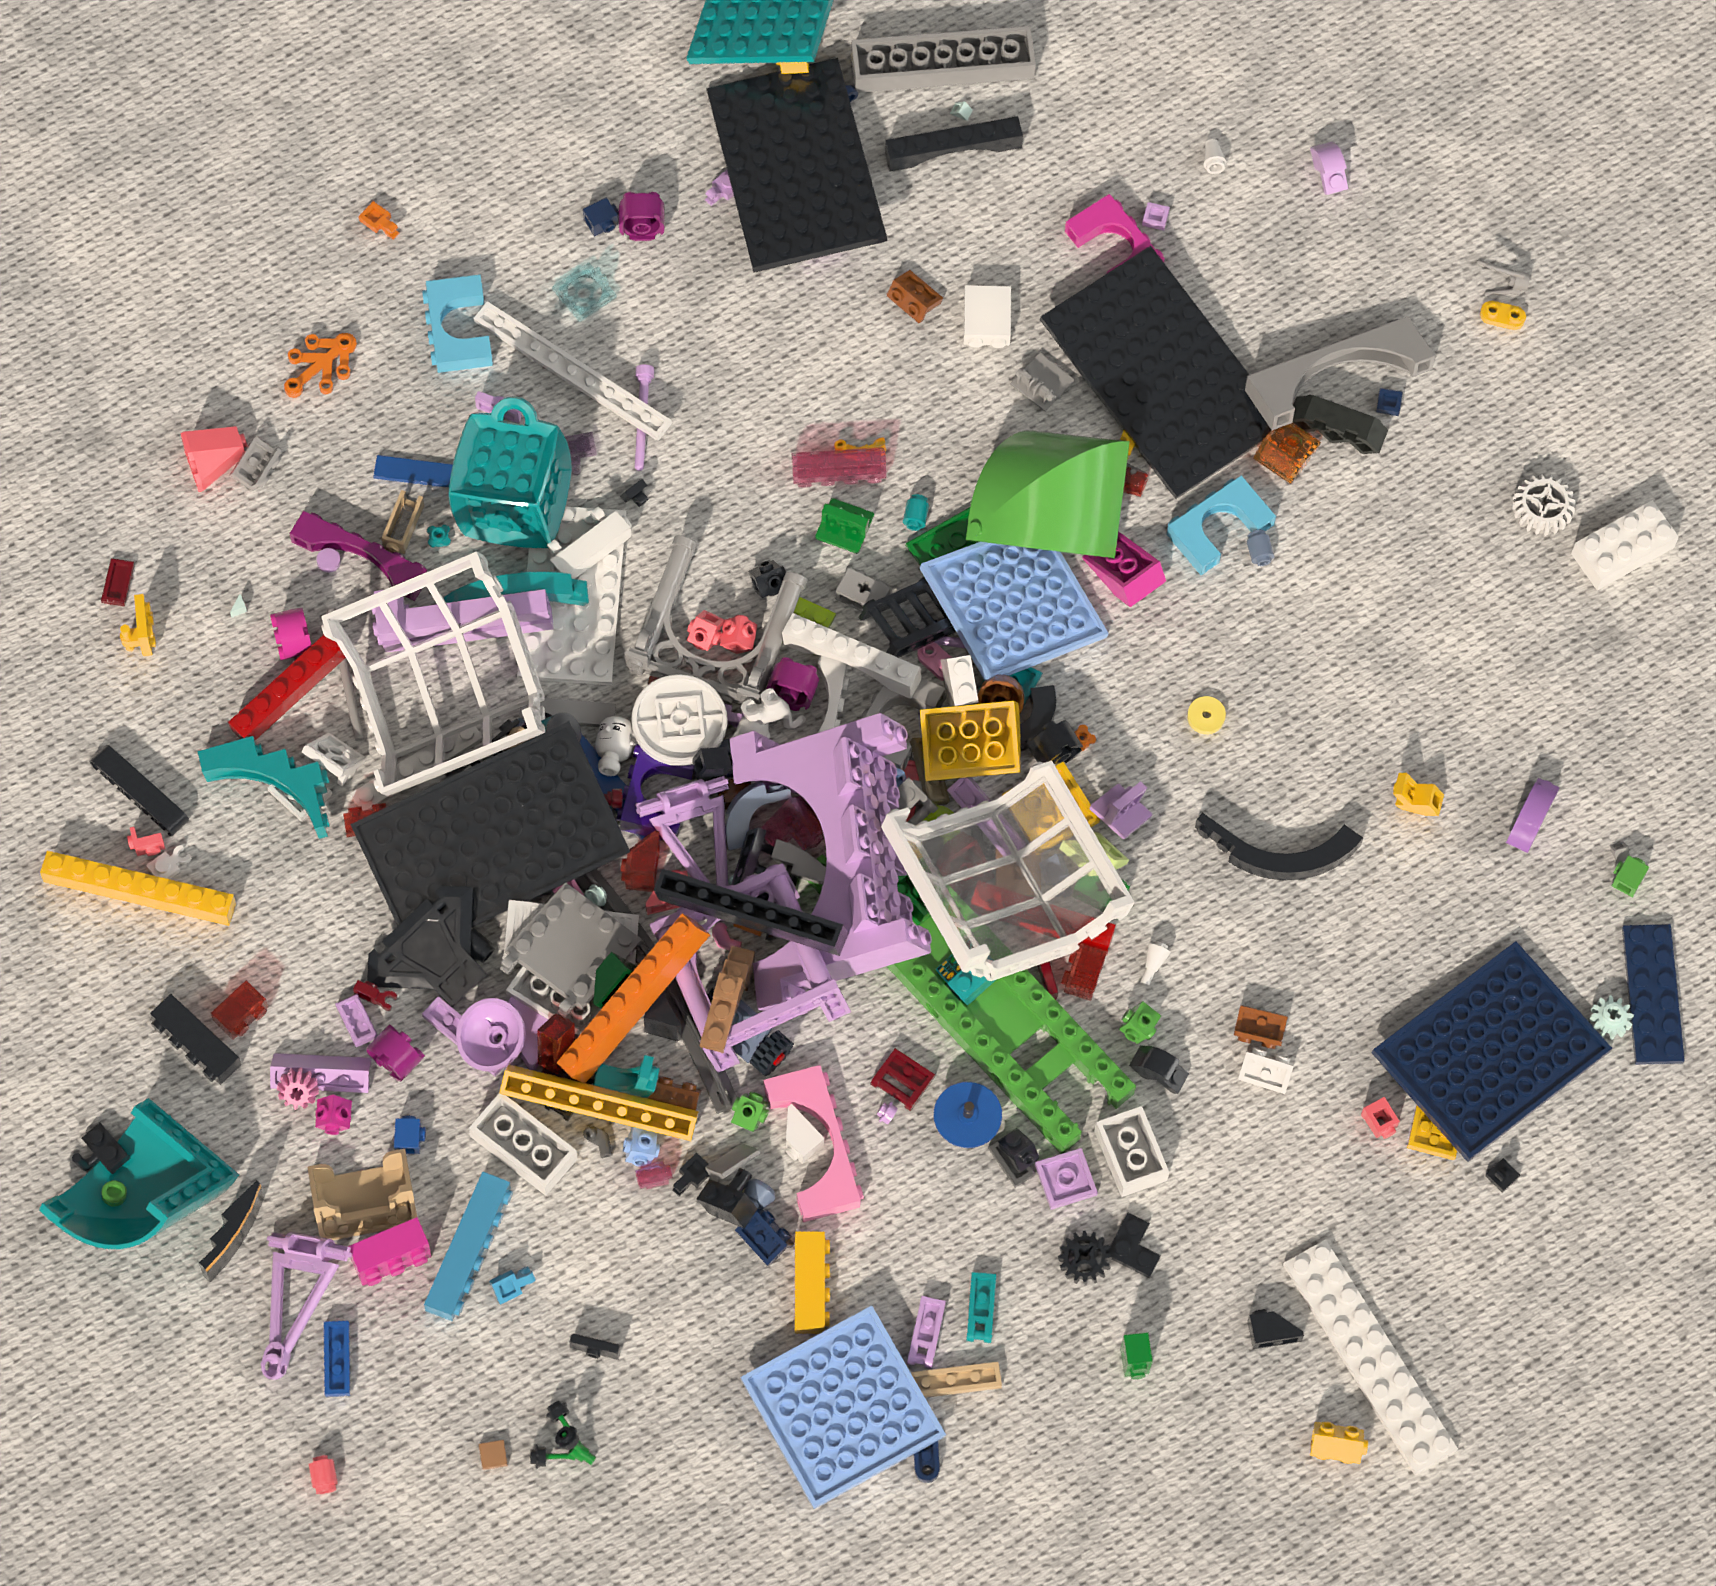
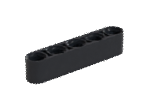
M106 744L89 761L96 771L99 769L101 771L100 774L113 786L116 784L118 786L117 789L130 801L134 800L133 804L147 816L150 815V819L163 831L167 830L169 836L173 837L189 821L184 811L111 746Z

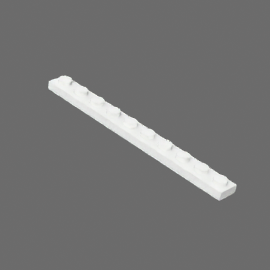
M488 301L473 318L476 324L655 440L659 441L672 424L669 418Z

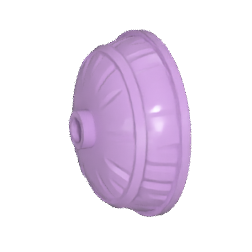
M497 998L483 999L471 1005L462 1015L457 1027L456 1042L460 1055L466 1063L481 1071H497L511 1064L522 1051L525 1042V1026L519 1011L507 1001ZM502 1034V1040L498 1042L497 1037Z

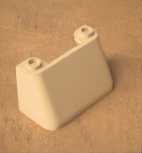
M405 1148L386 1153L382 1159L383 1167L335 1176L332 1167L329 1165L307 1166L314 1213L320 1237L337 1240L385 1231L417 1217Z

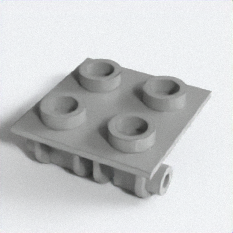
M1039 353L1024 369L1019 368L1015 373L1017 377L1010 385L1046 412L1071 386L1075 379L1043 354Z

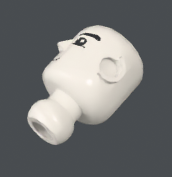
M619 716L607 717L599 726L594 745L597 754L602 758L599 760L598 769L603 775L615 776L620 771L619 762L627 760L631 756L633 745L637 744L632 729V722L626 718Z

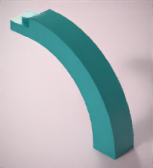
M521 572L496 576L503 588V591L500 592L501 595L545 589L549 602L585 606L589 603L587 581L572 579L571 574ZM479 580L452 591L443 599L446 603L492 596L483 581Z

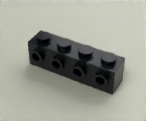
M172 994L168 995L150 1013L152 1027L160 1034L164 1032L169 1037V1043L175 1049L179 1050L181 1048L187 1053L185 1057L192 1065L196 1066L198 1064L203 1068L202 1073L209 1081L213 1082L215 1080L221 1085L241 1066L239 1056Z

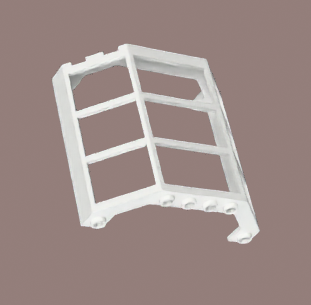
M478 552L469 554L321 616L324 623L321 625L324 635L337 642L353 669V682L356 688L360 689L362 695L360 703L363 709L367 710L369 716L367 723L371 732L375 734L377 740L375 741L376 750L382 755L381 771L378 769L373 771L375 775L373 782L376 790L383 795H394L545 733V726L541 722V720L545 719V708L540 706V702L544 701V693L518 617L511 601L507 602L503 594L501 595L500 592L503 591V588L496 575H491L485 556ZM473 568L475 577L483 581L499 610L459 626L435 583ZM427 586L452 630L412 646L390 609L388 602ZM380 606L405 649L365 665L340 622ZM502 618L528 696L489 711L463 634ZM456 637L482 715L442 731L416 653ZM409 657L435 734L395 750L369 673ZM529 704L528 708L521 710L527 729L492 743V719ZM483 723V747L444 762V739ZM436 742L435 766L397 781V758Z

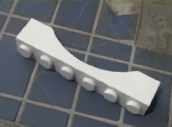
M792 613L782 631L784 645L804 654L821 655L846 663L873 677L889 690L910 699L921 681V669L919 666Z
M819 655L818 673L827 691L828 710L818 733L840 726L841 720H838L837 716L838 712H843L845 698H841L842 691H847L849 677L846 676L847 669H852V666Z

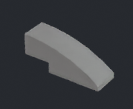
M776 840L771 856L772 859L776 862L793 866L791 874L797 878L821 885L824 884L825 866L802 849L787 842Z

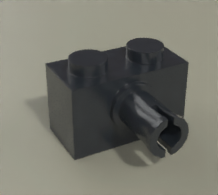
M742 1168L738 1169L737 1174L729 1185H723L709 1179L696 1198L710 1215L744 1229L758 1209L749 1197L742 1192L753 1177L747 1170Z

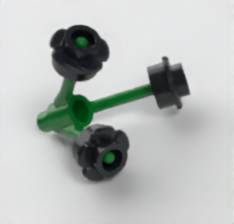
M560 1401L552 1403L547 1407L548 1413L546 1418L549 1417L552 1423L560 1420L564 1427L558 1430L555 1442L560 1448L569 1451L568 1453L546 1454V1447L536 1444L535 1449H530V1464H535V1468L538 1469V1467H546V1459H577L580 1462L585 1461L592 1465L596 1456L591 1454L589 1449L580 1442L577 1429L574 1426H570L565 1419V1416L570 1413L567 1409V1403H561Z

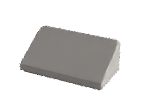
M739 1144L706 1166L705 1169L713 1181L719 1182L760 1155V1151L751 1146Z

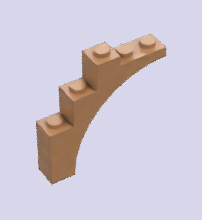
M731 945L722 973L719 972L700 1047L724 1053L744 991H748L754 971L755 951Z

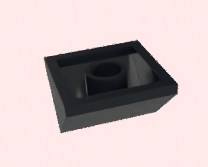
M662 992L644 1014V1032L678 1042L682 1040L681 1023Z

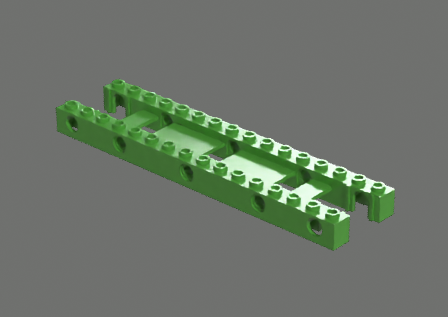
M822 854L817 860L826 867L827 858ZM919 860V862H920L921 866L923 867L925 873L927 874V876H929V874H928L927 870L925 869L923 863L921 862V860ZM808 881L821 894L823 885ZM948 885L945 886L964 922L977 919L978 917ZM934 887L942 903L944 904L947 912L949 913L951 919L954 920L937 888ZM932 916L920 925L928 929L931 935V953L887 966L1060 1154L1068 1151L1080 1140L1082 1131L1078 1128L1079 1125L1077 1123L1074 1124L1057 1106L1058 1102L1056 1100L1053 1101L1043 1089L1072 1064L1087 1078L1088 1083L1091 1082L1094 1085L1098 1081L1107 1091L1106 1099L1109 1106L1112 1105L1117 1109L1134 1095L1136 1085L1027 969L997 979L969 1005L959 1001L945 986L947 984L946 981L935 970L953 953ZM986 925L970 930L979 946L987 945L990 950L988 956L993 961L1012 955ZM959 931V933L961 934V936H962L964 942H966V939L964 938L962 932ZM1040 1029L1043 1032L1046 1031L1058 1044L1025 1071L1010 1054Z

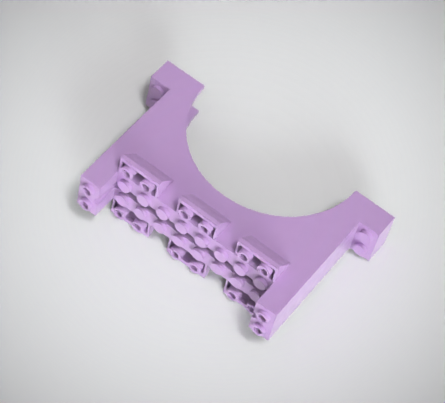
M881 713L782 745L755 731L730 738L735 784L748 781H763L766 789H769V785L775 783L788 786L791 793L800 794L810 804L819 819L825 837L827 863L822 891L811 915L843 924L848 932L840 956L819 950L832 980L835 979V981L931 953L930 944L932 938L929 930L914 924L912 921L913 904L909 897L898 892V876H906L907 872L881 828L890 809L899 808L898 799L900 798V792L896 783V766L883 756L907 749L906 740L908 738L905 726ZM791 941L776 953L753 963L758 1010H768L805 993V990L811 989Z

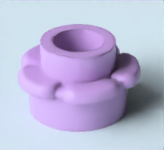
M892 1101L888 1105L883 1103L876 1115L879 1116L878 1121L880 1123L882 1121L888 1125L897 1112L898 1108L892 1105Z

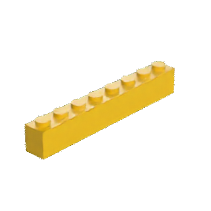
M48 850L40 871L43 882L227 926H230L236 906L234 894Z
M513 1065L506 1067L499 1093L689 1141L692 1140L699 1111Z

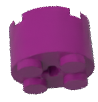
M657 192L625 193L619 203V232L623 236L624 233L629 235V239L633 241H651L659 233L661 236L665 230V205L662 199H660V195Z
M783 657L780 662L775 664L766 689H773L777 696L789 705L790 710L799 711L802 707H805V710H807L811 705L819 684V678L816 674L817 669L812 665H803L794 662L790 658Z
M390 1024L366 1048L368 1055L373 1061L391 1072L389 1075L399 1082L405 1079L425 1057L422 1051L410 1045L412 1040L403 1031L399 1033Z

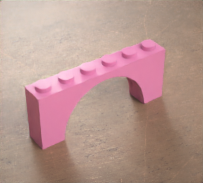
M820 1065L765 1079L763 1085L770 1109L788 1108L792 1103L796 1109L809 1113L818 1119L827 1129L833 1143V1160L826 1174L812 1187L797 1193L796 1200L803 1222L860 1208V1201L864 1199L861 1186L855 1184L854 1177L857 1176L854 1162L849 1163L847 1154L850 1153L847 1139L842 1140L840 1131H843L841 1118L836 1117L833 1110L837 1108L834 1095H829L827 1086H830L827 1072L822 1073Z

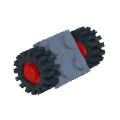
M715 987L707 994L711 1003ZM740 1000L732 1026L757 1015V1013L744 1001ZM772 1028L732 1046L736 1054L754 1066L764 1076L770 1075L786 1059L794 1045L779 1030L775 1031V1033L773 1032L768 1037Z

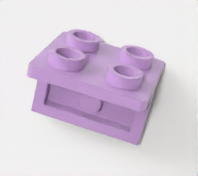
M1141 781L1134 787L1129 786L1126 789L1120 784L1115 785L1091 804L1089 808L1122 839L1128 837L1152 816V813L1139 802L1147 789Z

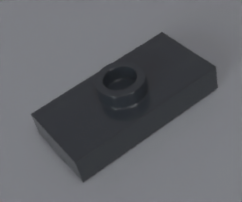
M574 1333L571 1334L569 1342L571 1349L584 1351L591 1358L599 1359L600 1356L616 1360L619 1359L621 1352L619 1344Z

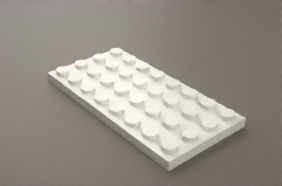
M565 507L564 515L555 538L563 550L597 525L591 519L593 516L591 511L595 508ZM601 509L606 517L615 511L620 516L624 515L626 517V510ZM624 543L576 578L577 580L587 581L588 604L580 606L550 602L554 629L523 634L539 681L612 685ZM529 548L527 572H552L550 560L553 557L547 551L549 548ZM518 666L517 679L523 680Z

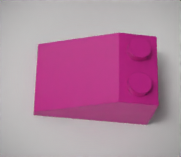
M1119 531L1115 558L1084 555L1082 557L1110 591L1129 607L1135 605L1166 582L1160 561Z

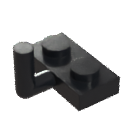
M101 1122L81 1138L93 1153L87 1159L83 1158L79 1153H75L72 1156V1161L83 1171H88L100 1160L111 1174L115 1173L131 1159Z

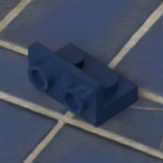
M757 1209L745 1229L738 1226L735 1231L767 1266H770L787 1248H792L794 1243L791 1240V1234L774 1222L775 1217L767 1209Z

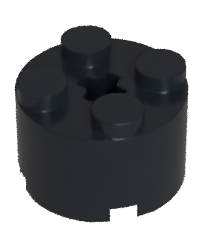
M1066 720L1057 724L1055 721H1051L1042 727L1043 732L1033 735L1026 740V744L1037 763L1052 761L1054 764H1059L1064 761L1066 764L1073 760L1082 751L1080 747H1083Z

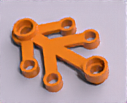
M341 333L335 339L318 338L315 334H309L305 338V344L309 350H315L318 347L332 348L327 353H301L299 349H291L288 352L290 363L299 364L304 362L314 364L297 378H290L285 382L284 389L286 395L291 398L299 397L303 393V385L322 369V380L319 382V389L323 394H330L333 391V383L331 381L332 362L339 355L340 365L336 368L337 377L341 380L348 379L351 375L349 354L354 352L357 347L356 338L350 333ZM310 340L316 341L315 344H309L308 342ZM345 340L349 342L347 345L341 344ZM294 354L299 355L296 359L291 358ZM341 370L347 371L346 374H340L339 372ZM293 383L297 384L295 388L289 387ZM325 384L330 385V387L327 389L322 388V386Z

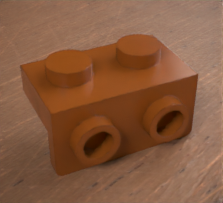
M1240 1005L1234 1035L1238 1036V1041L1252 1043V1040L1262 1042L1261 1046L1275 1049L1276 1046L1282 1045L1288 1016Z

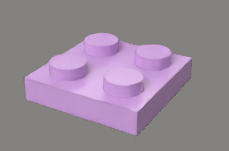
M1082 1148L1035 1162V1168L1050 1210L1097 1196L1098 1192Z

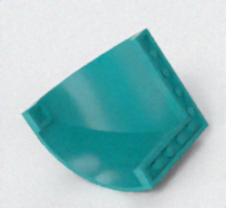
M148 1098L134 1106L131 1114L135 1118L117 1141L131 1159L113 1174L99 1161L95 1167L67 1191L43 1202L39 1211L65 1233L85 1244L104 1249H126L142 1244L212 1202L226 1192L240 1174ZM113 1180L122 1182L127 1190L126 1200L123 1204L116 1207L109 1206L102 1200L103 1186Z

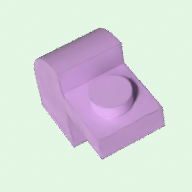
M1328 142L1310 147L1314 168L1321 175L1324 193L1329 195L1347 190L1348 185L1344 170L1347 168L1338 145Z

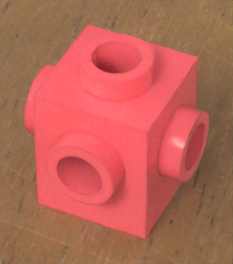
M703 610L690 622L687 632L690 633L687 641L693 643V646L697 649L708 651L714 645L717 646L720 643L723 634L721 629L725 620Z
M736 615L735 617L725 619L720 646L736 654L752 651L756 638L757 624L750 621L744 615Z

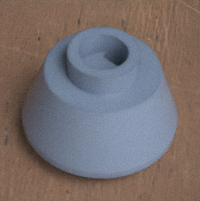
M751 1179L744 1189V1193L759 1209H764L775 1200L774 1190L758 1179Z

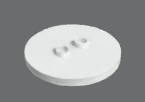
M668 675L651 682L641 691L632 711V729L638 744L649 756L668 765L687 766L693 764L692 759L700 748H717L721 745L727 729V711L721 696L705 681L689 675Z

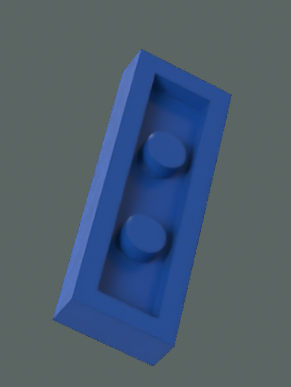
M349 1321L324 1322L325 1397L350 1396Z

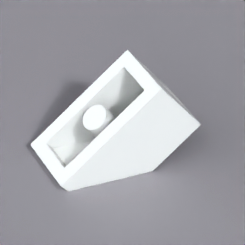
M791 1103L788 1106L786 1152L794 1161L798 1159L803 1164L824 1146L825 1138Z

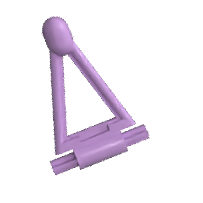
M725 776L706 782L699 779L656 793L655 798L636 804V811L640 817L661 811L663 815L651 818L649 821L692 878L710 883L669 826L713 812L716 885L721 887L728 886L724 796L709 800V795L729 789L727 785L728 780L725 779Z
M272 1232L271 1236L268 1235V1246L284 1249L285 1252L284 1254L273 1252L269 1345L264 1351L261 1362V1369L266 1378L277 1380L285 1375L290 1361V1353L339 1265L329 1263V1261L332 1259L347 1261L348 1258L352 1257L350 1247L335 1244L332 1239L296 1232H289L287 1235ZM284 1267L321 1274L285 1340L281 1343ZM267 1362H269L270 1367L266 1371L265 1365Z

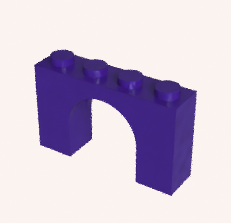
M636 744L633 757L637 758L635 765H630L627 777L631 779L630 786L625 785L622 799L626 801L624 807L618 809L616 820L620 821V830L663 840L649 821L651 818L663 815L661 811L643 817L637 814L636 804L646 801L641 792V786L645 780L657 774H667L692 780L694 767L693 764L673 766L659 762L649 756L639 744ZM680 823L669 826L676 837Z

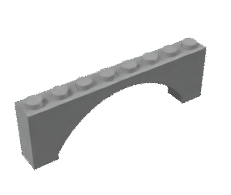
M1407 316L1395 319L1380 327L1376 326L1367 332L1355 334L1343 341H1336L1324 348L1315 349L1300 357L1296 356L1284 363L1274 364L1260 372H1253L1247 376L1245 391L1271 430L1292 423L1295 410L1292 404L1298 391L1312 376L1326 368L1349 362H1372L1398 368L1415 377L1433 369L1435 354Z

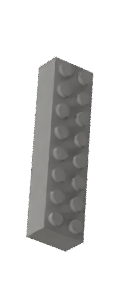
M1031 26L851 40L854 86L858 93L1034 79L1036 64Z

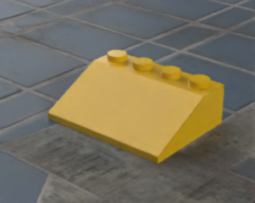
M1006 701L920 710L926 781L1021 773L1019 704L1017 702Z

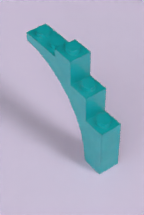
M253 736L197 751L201 770L207 782L222 779H248L273 785L293 797L305 809L319 839L328 837L326 828L330 827L327 813H323L321 807L325 806L322 794L328 793L326 783H330L327 770H322L319 762L296 767L294 757H289L286 749L264 754L261 743L256 744Z

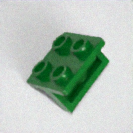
M831 498L829 504L825 503L823 507L821 523L815 539L858 554L873 521L874 513Z

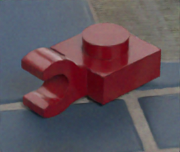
M357 980L353 988L354 995L358 994L359 998L374 1005L377 1004L386 1011H391L392 1006L387 1004L385 1000L387 998L397 1000L398 996L394 991L380 993L375 984L369 981H364L363 983Z

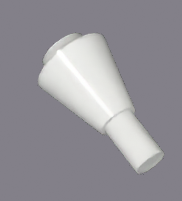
M1155 941L1154 944H1148L1146 970L1140 983L1149 986L1154 973L1158 971L1171 954L1167 950L1168 946L1158 941Z

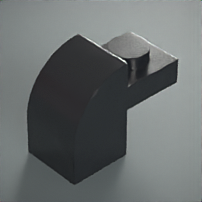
M1140 1045L1129 1064L1141 1077L1148 1080H1157L1173 1094H1179L1189 1075L1178 1064L1179 1059L1153 1046Z

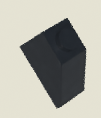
M1266 1309L1256 1310L1252 1312V1315H1249L1247 1320L1253 1350L1302 1342L1304 1337L1301 1329L1274 1311L1267 1312Z

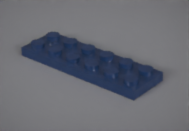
M1671 924L1623 925L1622 936L1630 1013L1634 1014L1631 1020L1635 1065L1683 1064L1685 1059Z

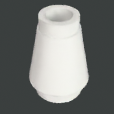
M1216 139L1207 140L1205 142L1204 167L1211 174L1220 173L1226 165L1225 157Z

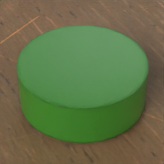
M113 1180L103 1186L102 1200L105 1204L116 1207L123 1204L126 1200L127 1190L122 1182Z

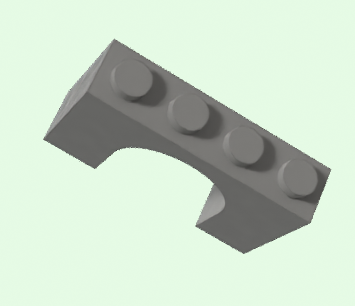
M921 677V681L910 699L889 690L883 685L880 691L877 690L871 700L872 705L869 710H864L860 719L878 713L884 714L890 708L900 705L911 706L918 710L941 708L946 699L945 688ZM907 744V749L883 757L893 762L896 768L904 771L908 761L912 758V746Z

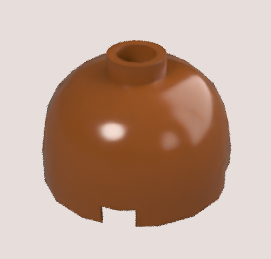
M998 674L985 680L978 690V702L976 704L1015 701L1019 704V714L1023 709L1024 692L1022 686L1016 679L1008 675Z

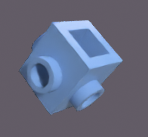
M632 1127L623 1143V1152H626L625 1162L633 1163L635 1166L640 1167L649 1166L652 1160L658 1157L660 1144L657 1143V1133Z

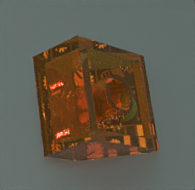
M1290 423L1271 430L1261 442L1253 459L1289 484H1292L1316 452L1321 442L1294 423Z

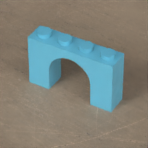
M481 275L426 281L427 290H422L424 304H429V310L425 311L426 324H431L432 331H428L429 345H434L435 351L430 352L432 366L437 365L438 373L493 366L489 336L459 339L447 334L441 326L445 316L454 309L484 305Z
M1242 476L1235 480L1233 478L1228 480L1221 490L1209 493L1205 497V501L1199 505L1197 503L1193 504L1183 516H1176L1168 523L1166 535L1200 575H1203L1219 564L1221 553L1206 537L1202 529V523L1208 516L1219 512L1233 514L1244 523L1250 532L1256 530L1267 531L1274 526L1275 514Z

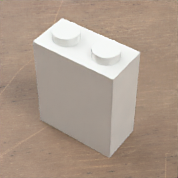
M965 285L964 344H969L971 347L992 345L995 348L1010 345L1011 286Z
M963 655L940 659L948 706L977 703L978 697L971 656Z

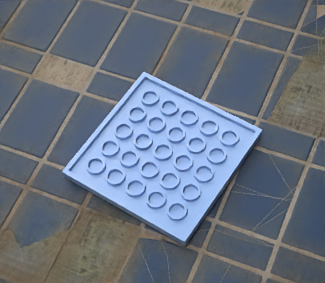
M978 542L924 562L920 566L921 572L984 680H988L998 674L1009 676L1105 639L1109 634L1059 551Z
M872 1305L741 1376V1381L813 1509L946 1437L943 1428Z

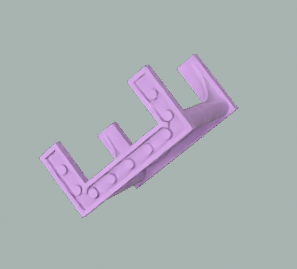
M783 863L772 865L765 872L758 875H750L741 883L724 887L756 898L758 895L768 892L769 902H776V904L802 911L797 901L800 898L799 893ZM680 907L677 912L669 916L658 917L655 922L649 925L659 941L682 913L698 923L707 919V922L701 925L706 931L721 919ZM791 941L810 983L811 990L733 1025L724 1053L703 1048L718 1073L740 1063L732 1046L819 1006L829 1022L851 1012L835 979L832 980L818 949ZM697 950L692 956L691 961H688L676 975V980L702 1038L711 1002L698 974Z

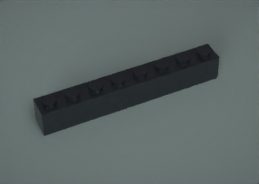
M663 868L653 890L660 901L840 956L848 936V932L843 924Z

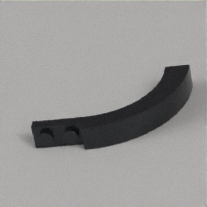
M1203 812L1197 818L1195 828L1200 836L1205 839L1211 838L1216 842L1220 850L1226 853L1230 852L1229 863L1250 874L1274 880H1300L1324 874L1350 858L1359 849L1363 841L1362 836L1344 824L1333 837L1313 849L1298 853H1273L1249 845Z

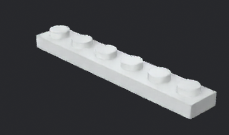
M476 726L444 739V762L456 758L483 741V736ZM436 742L398 763L397 781L434 767ZM373 780L350 793V797L363 815L394 796H386L378 792Z

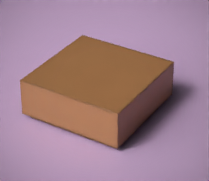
M504 1440L479 1444L483 1470L508 1466Z

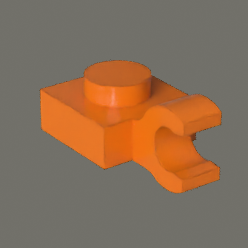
M374 201L358 216L359 221L375 233L382 229L393 240L399 235V232L396 230L398 226L390 221L391 214Z

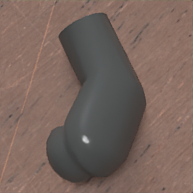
M594 1126L584 1129V1138L599 1146L601 1158L613 1155L609 1135L605 1131Z

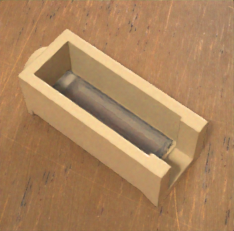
M401 490L381 538L385 550L391 553H406L424 508L422 496H418L417 501L414 502L406 498V491Z

